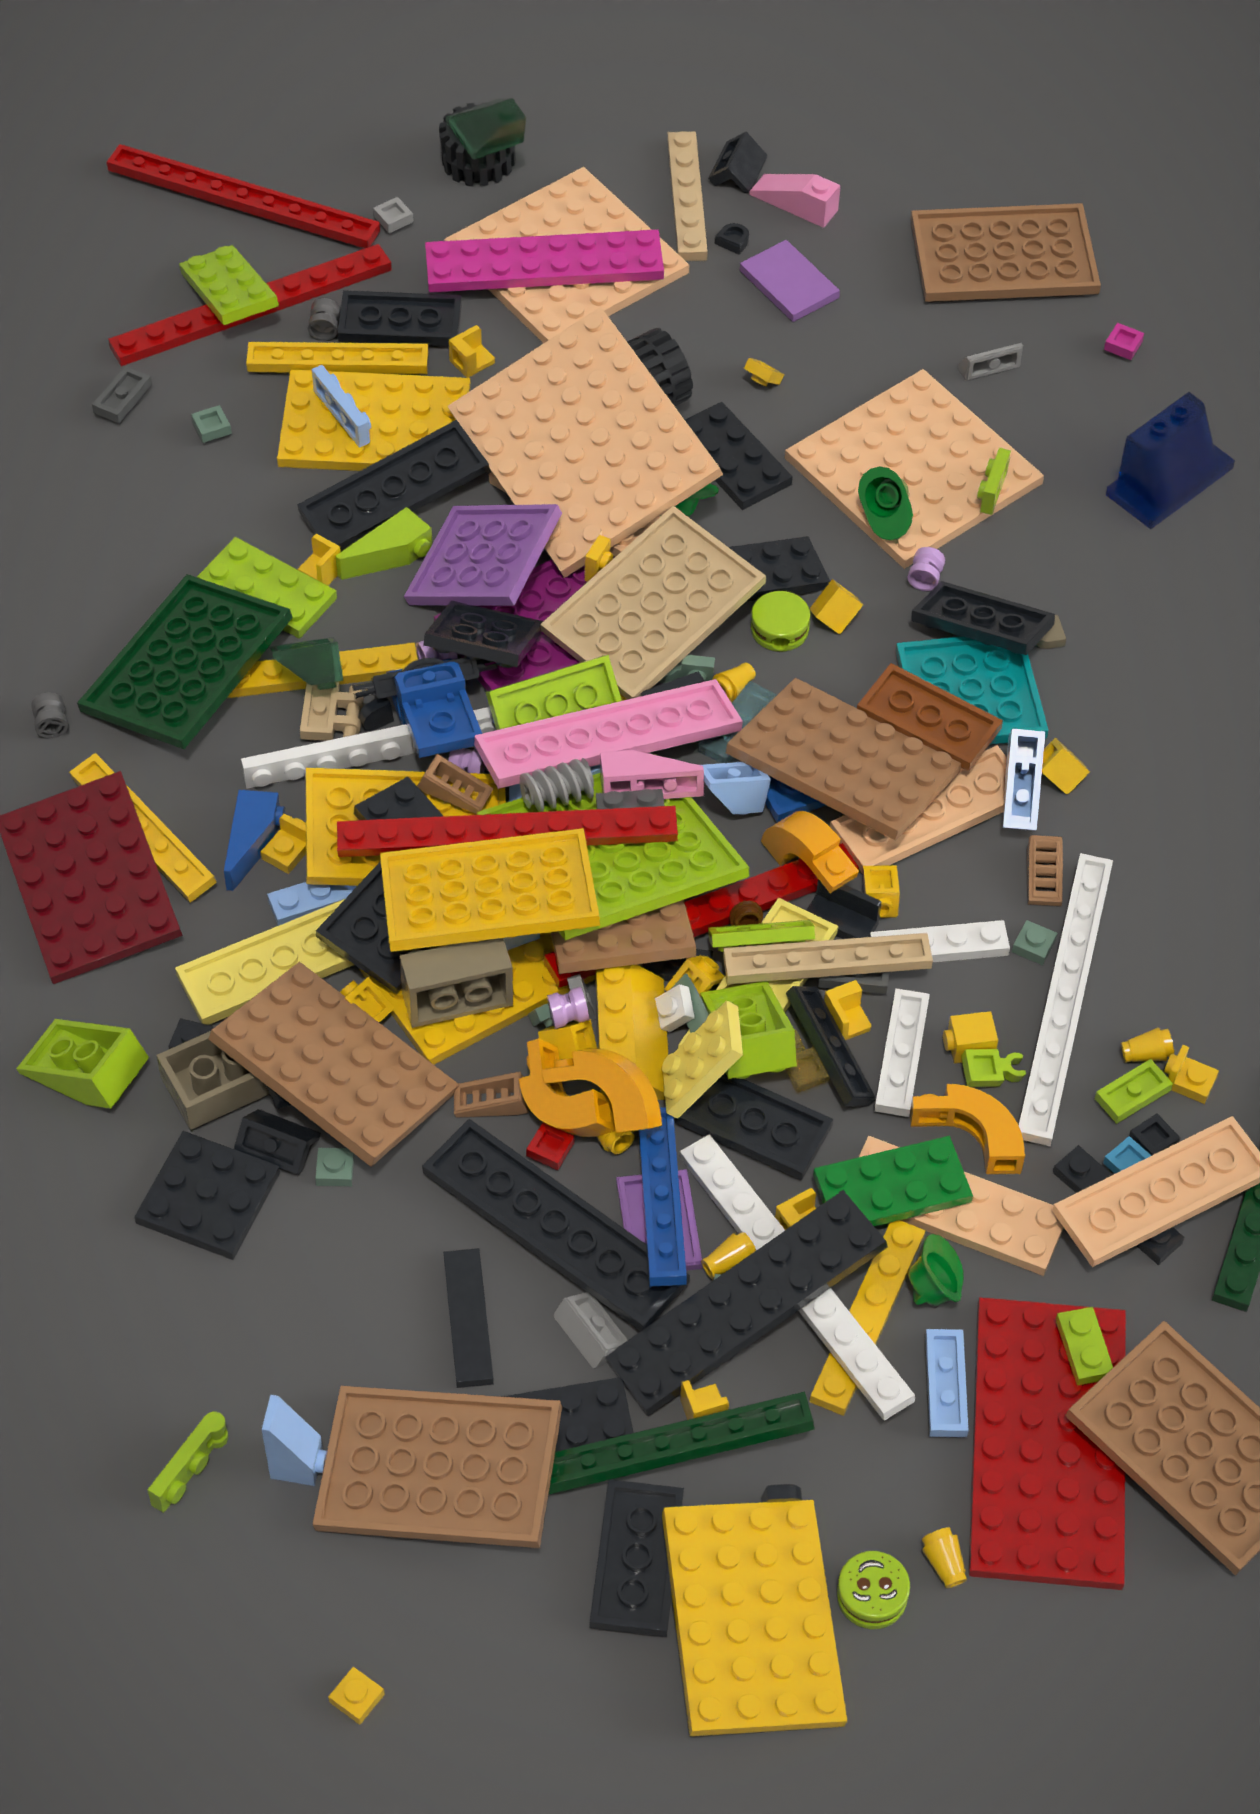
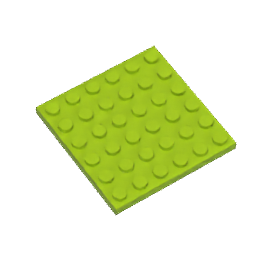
M601 773L592 775L594 780L593 798L589 799L585 792L581 791V801L576 802L572 794H570L568 805L564 806L561 800L556 798V808L551 809L547 801H545L543 812L596 809V793H603ZM522 797L479 811L477 815L538 811L535 805H531L529 809ZM692 797L664 799L665 806H676L678 841L587 846L600 926L558 932L564 940H568L748 878L749 866Z

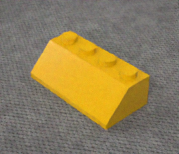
M637 964L596 969L598 1049L618 1053L633 1062L642 1070L652 1084L657 1099L665 1100L662 1065L668 1056L667 1031L660 1028L655 998L665 993L664 979ZM600 1088V1092L606 1095V1093Z

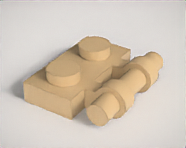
M307 680L300 726V739L328 741L333 740L334 731H342L343 737L360 733L361 722L358 716L363 708L364 698L355 699L353 693L361 692L362 690L353 691L351 685L349 693L340 692L339 682ZM337 708H345L346 716L337 715Z

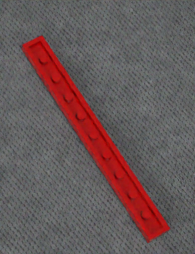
M119 144L107 160L108 171L358 247H370L380 232V222L126 145Z
M376 244L266 283L276 294L279 306L223 325L206 304L109 338V347L120 366H124L392 271V264L380 244Z
M676 806L337 821L338 857L377 856L384 852L584 828L587 846L678 841Z
M843 843L839 844V847L859 870V866ZM802 859L684 902L693 937L707 933L708 928L722 927L730 924V911L740 902H756L761 906L762 911L772 908L778 898L788 902L817 891L819 879ZM554 951L544 955V964L558 988L569 985L567 978L580 974L582 979L596 975V969L559 974Z

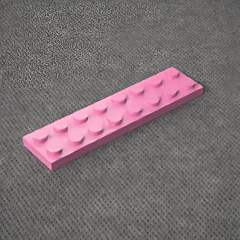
M714 679L475 735L474 746L499 789L520 784V775L523 773H529L532 776L534 770L540 769L544 772L546 767L553 766L557 768V765L562 762L569 765L573 759L581 761L584 758L590 767L600 765V752L636 750L650 753L741 731L743 720L718 681Z

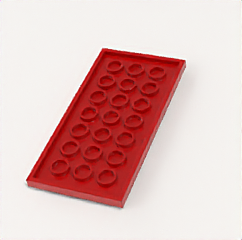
M979 1297L969 1556L970 1577L1123 1590L1125 1584V1471L1065 1416L1068 1410L1099 1381L1082 1385L1076 1384L1056 1323L1057 1313L1088 1307ZM1093 1307L1114 1368L1126 1356V1310Z

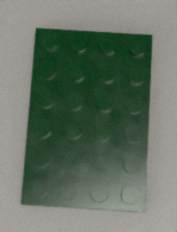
M186 574L77 702L79 710L96 718L185 749L293 618L289 608Z

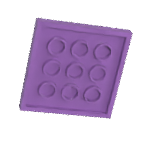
M557 504L453 506L404 595L409 605H448L453 600L467 605L514 606L562 515Z

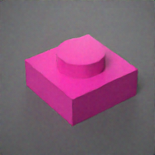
M1117 323L1105 341L1104 350L1132 360L1143 342L1145 333Z

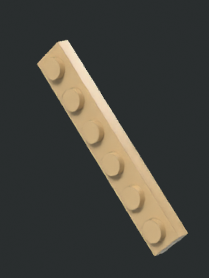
M668 132L667 142L677 254L685 261L707 260V242L696 132Z
M927 933L723 948L727 984L932 969L933 963Z

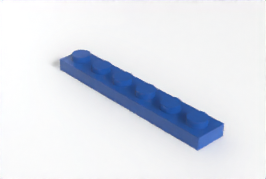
M665 1107L660 1108L662 1126L638 1130L650 1286L687 1285L674 1117L666 1113Z

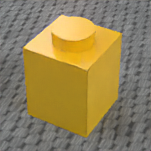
M991 1011L950 1016L948 1030L943 1031V1042L945 1050H951L954 1064L962 1063L961 1055L965 1049H997L998 1037Z

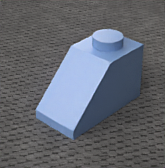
M744 762L701 765L704 768L705 784L732 814L746 815L763 812L771 781L767 774Z

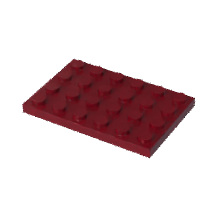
M121 771L0 815V835L53 985L183 936Z

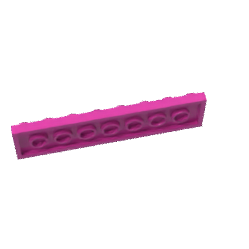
M659 229L425 242L429 292L664 279Z

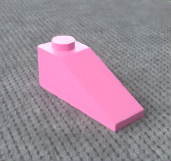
M764 174L750 190V195L824 228L838 212L840 185L816 174Z
M636 750L600 752L603 793L662 789L664 799L704 796V768L701 765Z

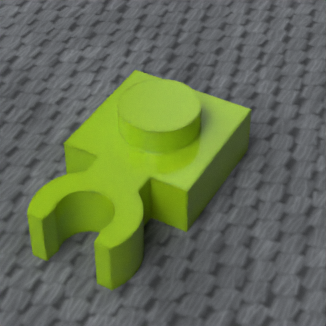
M965 1049L961 1055L966 1084L969 1087L1001 1086L1004 1078L1010 1082H1019L1026 1075V1070L1018 1071L1011 1066V1064L1020 1063L1023 1059L1021 1053L1014 1052L1008 1054L1006 1058H1000L998 1049Z

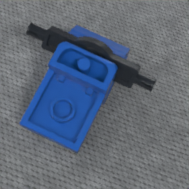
M465 657L445 660L423 658L407 664L402 669L387 671L386 674L371 677L372 682L352 685L353 691L366 689L365 691L353 693L355 699L375 695L377 699L391 696L401 725L407 724L418 756L421 758L474 746L475 735L482 734V731L466 693L465 681L478 678L479 672L498 669V665L495 663L485 666L486 663L493 661L484 659L475 661Z

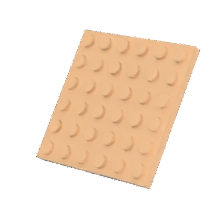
M582 167L445 238V241L652 229L585 167ZM660 238L664 265L663 280L488 290L542 343H545L600 306L607 316H610L689 273V264Z
M924 369L785 450V459L904 569L913 564L914 555L921 547L938 549L991 516L980 512L982 499H978L977 494L981 481L988 480V477L985 476L987 464L990 458H996L999 447L1011 450L1008 472L993 514L1042 485L1044 475ZM874 467L890 468L908 486L909 500L913 511L912 524L907 533L899 539L886 540L877 536L870 527L858 494L859 481L865 472Z

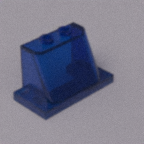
M1188 392L1126 437L1118 479L1107 486L1106 496L1149 529L1154 528L1234 467L1235 460L1213 444L1204 403Z

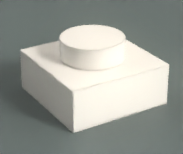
M679 984L655 998L661 1030L671 1032L695 1018L689 987Z

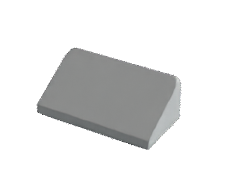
M1018 343L967 356L958 364V369L964 380L967 381L1020 367L1023 344Z
M588 1292L564 1298L554 1313L555 1320L594 1369L606 1364L605 1357L628 1341L596 1298Z

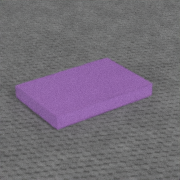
M787 240L740 263V272L792 322L839 298L840 290Z
M687 1169L678 1170L686 1271L702 1269V1256ZM642 1174L616 1177L623 1228L647 1244Z

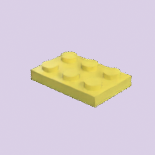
M726 1000L717 1010L709 1014L706 1021L695 1032L687 1036L685 1042L674 1053L669 1054L664 1060L662 1071L667 1114L678 1119L743 1056L737 1005Z

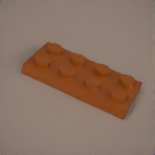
M890 663L857 705V709L864 711L868 717L880 723L890 724L896 731L908 737L918 738L924 745L936 751L948 753L952 759L961 763V768L970 771L1002 729L1003 720L892 663Z

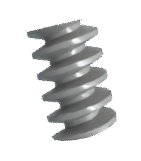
M584 758L581 761L573 759L569 765L562 762L557 765V768L548 766L544 772L540 769L534 770L532 776L529 773L520 775V789L523 801L529 809L531 805H535L538 812L544 811L545 801H547L551 809H555L556 798H559L564 806L568 805L570 794H572L576 802H580L581 791H584L589 799L594 797L592 772Z

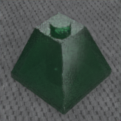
M513 98L495 99L446 116V122L473 160L524 142L526 116Z
M334 637L269 646L270 653L275 660L308 684L317 685L318 690L337 687L336 682L343 681L338 642Z

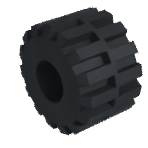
M467 103V107L462 108L458 106L453 109V114L447 113L443 117V122L439 126L442 166H444V171L448 176L452 174L454 181L459 183L464 179L467 186H473L474 182H480L481 186H487L488 181L493 180L497 183L502 180V175L508 176L511 173V166H515L516 162L514 130L511 117L508 113L503 114L502 108L498 106L491 108L489 103H482L481 105Z
M654 328L627 341L674 406L691 398L693 381L690 367L684 353L669 333L665 330L662 331L660 328Z

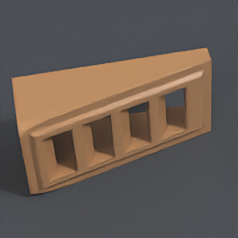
M436 754L417 785L422 792L475 814L482 810L494 789L439 754ZM447 781H450L454 784L451 786L447 783ZM460 786L466 788L464 793L458 790ZM473 791L479 793L475 800L470 798Z
M1032 835L1029 837L1027 846L1028 904L1062 906L1063 839L1057 836ZM1036 862H1037V863H1053V865H1041V864H1036ZM1036 876H1054V878H1039ZM1036 887L1054 888V891H1036Z
M521 1071L459 1083V1087L454 1092V1115L456 1118L509 1116L529 1113V1107L525 1103L519 1085V1078L523 1077ZM486 1093V1101H482L481 1094ZM496 1093H501V1098L496 1099ZM467 1094H473L472 1104H467Z

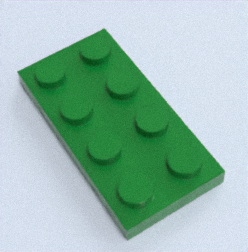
M950 1136L816 1167L813 1171V1177L823 1204L844 1190L873 1226L972 1203L973 1199L972 1191Z

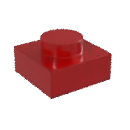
M543 1122L528 1145L526 1156L558 1170L574 1145V1136Z

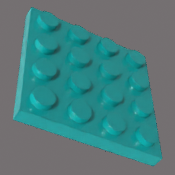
M966 637L896 643L895 652L900 668L1003 720L1002 729L990 744L1008 743L1009 733L1012 729L1045 732V739L1048 737L1049 729L1028 654H1015L1010 650L993 645H985L980 641Z

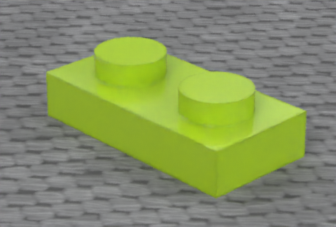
M999 447L996 458H990L985 472L988 480L981 481L977 498L982 499L980 509L982 513L993 514L1008 472L1011 450Z
M1149 1059L1096 1091L1095 1100L1117 1124L1170 1092L1173 1083L1154 1061Z
M1093 1307L1057 1313L1056 1323L1076 1384L1082 1385L1100 1381L1113 1368Z

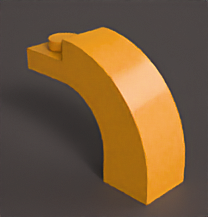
M794 812L766 829L762 836V844L780 866L798 856L809 866L829 893L850 882L859 873V870L839 847L840 837L824 821L809 812Z
M539 1038L527 1042V1066L530 1070V1075L519 1078V1085L525 1103L532 1113L544 1123L575 1136L596 1137L616 1131L613 1109L608 1096L594 1089L568 1096L564 1091L562 1082L544 1084L542 1070L554 1068V1061L559 1060L558 1047Z
M604 1049L572 1051L573 1058L555 1060L554 1068L542 1070L544 1084L570 1080H587L598 1085L611 1102L616 1133L662 1126L659 1102L652 1084L640 1068L618 1053Z
M947 1084L945 1096L924 1094L912 1097L910 1109L911 1127L951 1126L965 1130L975 1137L983 1150L986 1174H1021L1025 1159L1022 1133L1013 1115L997 1099L981 1090L958 1084Z

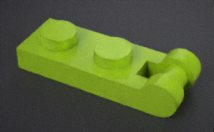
M210 1412L204 1416L148 1488L151 1506L164 1513L171 1503L176 1504L182 1498L190 1478L194 1474L198 1475L205 1468L211 1451L214 1448H221L227 1443L228 1432L225 1418L221 1413Z

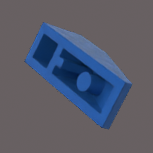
M238 790L224 866L226 890L233 891L261 858V850L277 833L278 826H280L279 818L285 814V806H280L279 794L277 792Z

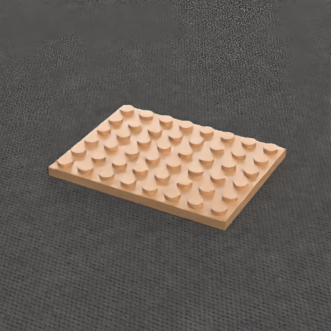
M601 306L448 405L454 418L489 463V469L514 505L557 504L562 515L544 549L564 578L585 565V556L599 534L610 538L611 547H613L665 513L672 506H676L723 475L715 460Z

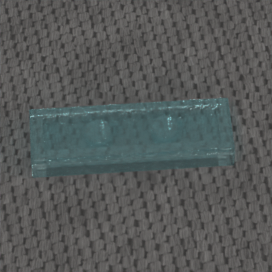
M749 681L732 702V705L743 720L742 729L777 694ZM739 731L702 740L698 745V752L719 763H728L732 756L726 754L727 743Z

